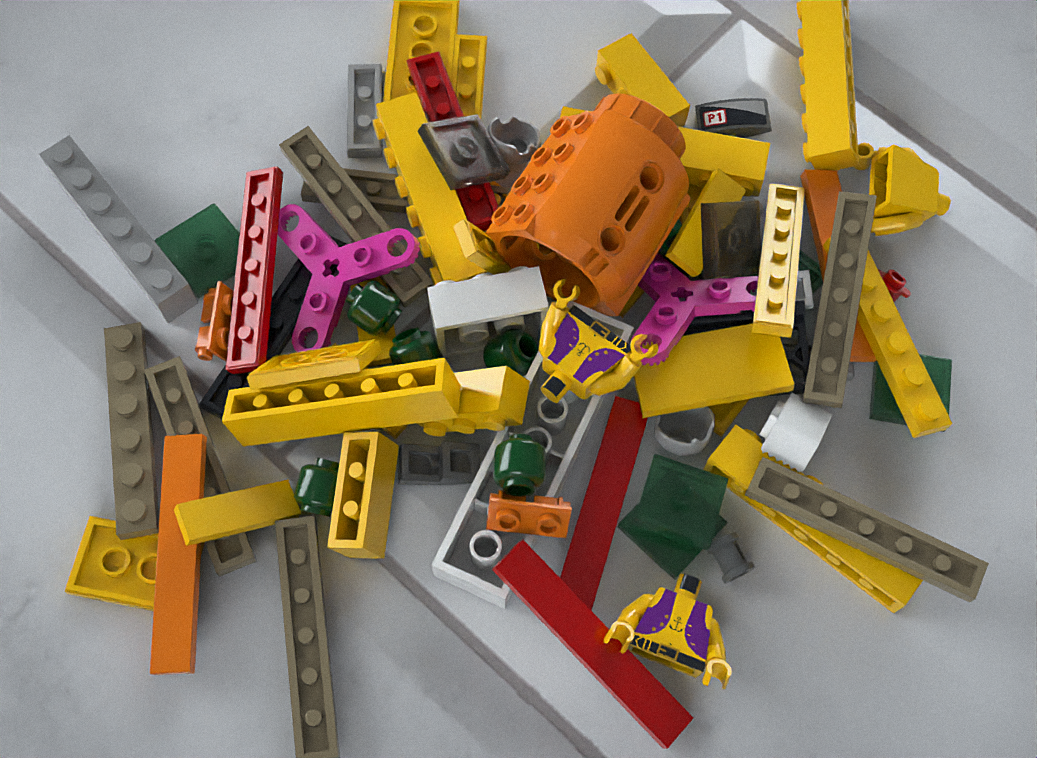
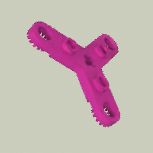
M296 204L282 207L279 215L278 236L312 273L292 335V345L295 351L301 352L325 348L331 345L330 340L334 328H337L350 286L388 274L390 271L403 268L404 266L408 267L410 263L413 264L415 258L419 256L418 252H420V243L417 238L406 229L396 228L339 247L306 210ZM299 216L298 226L293 231L288 232L286 224H288L287 220L290 221L289 217ZM401 239L407 240L408 246L405 253L394 257L392 253L394 252L392 247H395L394 243L397 244V241H401ZM332 264L338 265L339 274L336 277L331 275L330 267ZM316 330L318 333L317 343L307 349L304 342L306 341L305 336H308L307 333Z
M657 253L638 283V286L656 302L631 338L632 341L639 334L648 335L640 346L643 353L649 350L642 348L643 345H647L646 342L651 345V342L658 345V353L653 358H643L641 360L642 365L650 363V366H653V363L659 365L660 361L664 362L694 317L738 314L741 310H752L754 312L756 296L750 293L751 290L755 292V289H757L758 276L690 281L674 265ZM679 298H685V301H679Z

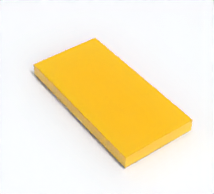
M459 0L393 1L383 102L416 92L407 68L406 60L439 51L451 81L455 34L458 33Z
M753 323L682 336L664 362L660 361L659 365L653 363V366H650V363L642 365L633 376L642 417H652L793 391L795 384L780 336L752 333ZM647 342V345H643L642 348L649 349L653 345V342H651V345H649Z

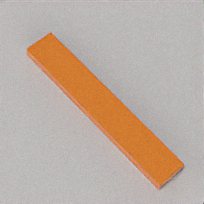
M805 169L800 178L802 187L805 188V201L824 281L828 256L823 244L832 235L839 191L842 192L837 171ZM857 319L850 362H875V355Z
M203 434L165 436L150 660V674L152 675L195 674L201 543L186 546L174 509L177 504L204 498L207 437Z

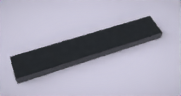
M330 236L339 247L348 245ZM299 258L272 296L266 362L272 357L280 355L292 338L312 277V273ZM332 264V265H331V267H330V269H331V271H332V274H331V275H334V273H335L336 270H337L338 265H336V264ZM225 365L200 401L199 406L201 409L222 420L229 390L249 387L247 376L251 372L232 374L225 370Z

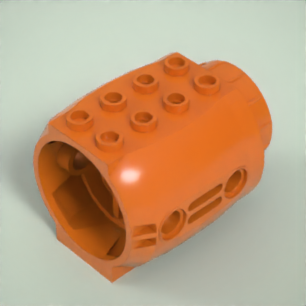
M610 94L601 99L594 111H585L572 116H562L552 125L550 129L551 135L534 152L531 161L512 185L511 191L503 205L492 215L491 220L493 222L486 231V234L494 241V246L499 256L511 269L519 266H526L528 268L539 266L546 296L557 301L553 292L554 285L557 281L566 279L565 284L562 286V294L565 297H570L574 286L578 285L580 295L573 302L606 316H619L691 197L687 194L689 178L680 161L685 152L686 144L683 134L677 125L657 107L640 98L627 94Z

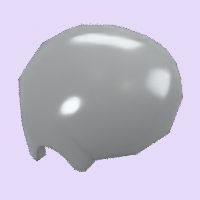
M512 116L507 122H500V119L495 117L488 125L490 151L501 163L518 165L531 160L534 152L541 147L539 130L532 123L519 120L516 116Z
M708 406L658 415L654 427L655 438L665 450L678 456L684 457L700 453L711 441L715 427V415Z

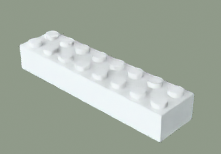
M568 302L567 307L569 310L573 305L577 306L630 345L634 327L576 302ZM539 351L525 377L530 381L522 425L506 426L505 430L498 431L431 565L435 577L503 609H506L513 591L497 576L492 568L522 539L534 549L539 535L486 530L490 493L498 494V490H503L495 483L493 478L494 451L496 446L505 440H509V437L513 434H527L533 438V441L540 443L546 451V479L544 484L535 490L534 494L526 496V502L533 503L534 495L558 498L606 394L601 396L592 394L588 399L584 400L569 390L558 403L549 400L540 390L550 375L542 369L543 357Z

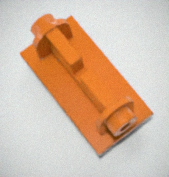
M221 281L217 282L216 288H210L203 297L201 321L203 323H210V326L199 327L195 351L198 353L197 357L204 361L212 360L213 355H216L225 362L227 360L234 291Z
M498 490V494L490 493L486 530L566 538L572 507H570V502L563 501V497L554 498L534 495L532 503L526 502V496H510L504 493L503 490Z

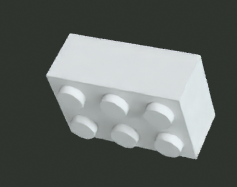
M519 266L506 273L496 275L482 273L469 280L459 282L446 280L437 283L435 286L427 287L435 340L443 357L484 350L486 343L490 339L512 328L525 331L535 340L540 339L541 326L548 312L549 305L539 266L533 268Z

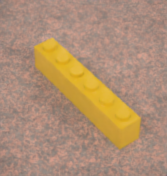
M849 0L798 1L796 3L797 14L802 22V28L798 29V40L803 49V56L799 57V66L802 75L805 77V84L800 85L802 101L806 105V112L802 113L801 119L808 142L803 143L804 158L807 163H812L815 170L836 171L859 166Z
M416 92L377 103L378 118L372 120L378 140L385 139L387 147L383 148L389 169L396 168L398 177L394 179L400 198L407 197L410 206L406 207V212L411 227H418L421 233V237H418L417 240L420 243L419 248L424 259L430 257L433 268H430L429 272L434 286L441 281L452 280L459 282L472 279L478 274L487 273L486 270L466 259L453 225L462 220L467 221Z
M563 106L560 118L562 116L581 114L587 110ZM678 127L683 134L686 144L685 152L680 161L687 172L690 184L697 185L703 189L712 172L720 169L746 190L743 196L749 197L752 195L759 197L771 143Z
M439 358L250 390V387L232 389L228 392L222 423L241 445L245 447L341 434L344 432L458 418L461 384L447 360Z
M736 424L708 458L703 470L892 613L903 608L923 580L745 496L762 457L796 473L798 472L796 468L791 469L789 464L783 465L782 460L776 461L775 456L769 457L768 452L762 453L761 447L763 444L761 438L753 431L742 429ZM802 472L798 473L823 485L821 481L811 475H804Z

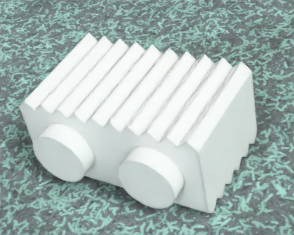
M791 393L786 403L778 400L759 434L766 438L761 447L762 453L768 452L769 457L775 456L776 461L782 460L783 465L789 464L791 469L796 468L798 473L803 472L819 446L833 414L814 404L804 403L803 398L794 393Z

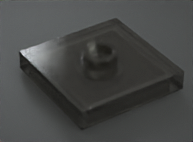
M478 114L423 123L417 131L450 190L502 180L511 172Z
M759 200L701 203L703 279L759 274L761 257Z

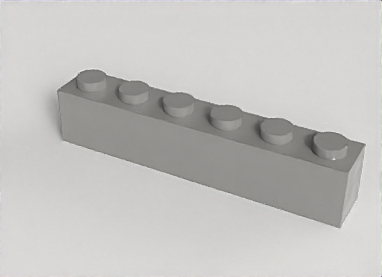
M70 135L39 154L57 183L167 323H170L198 304L187 281Z

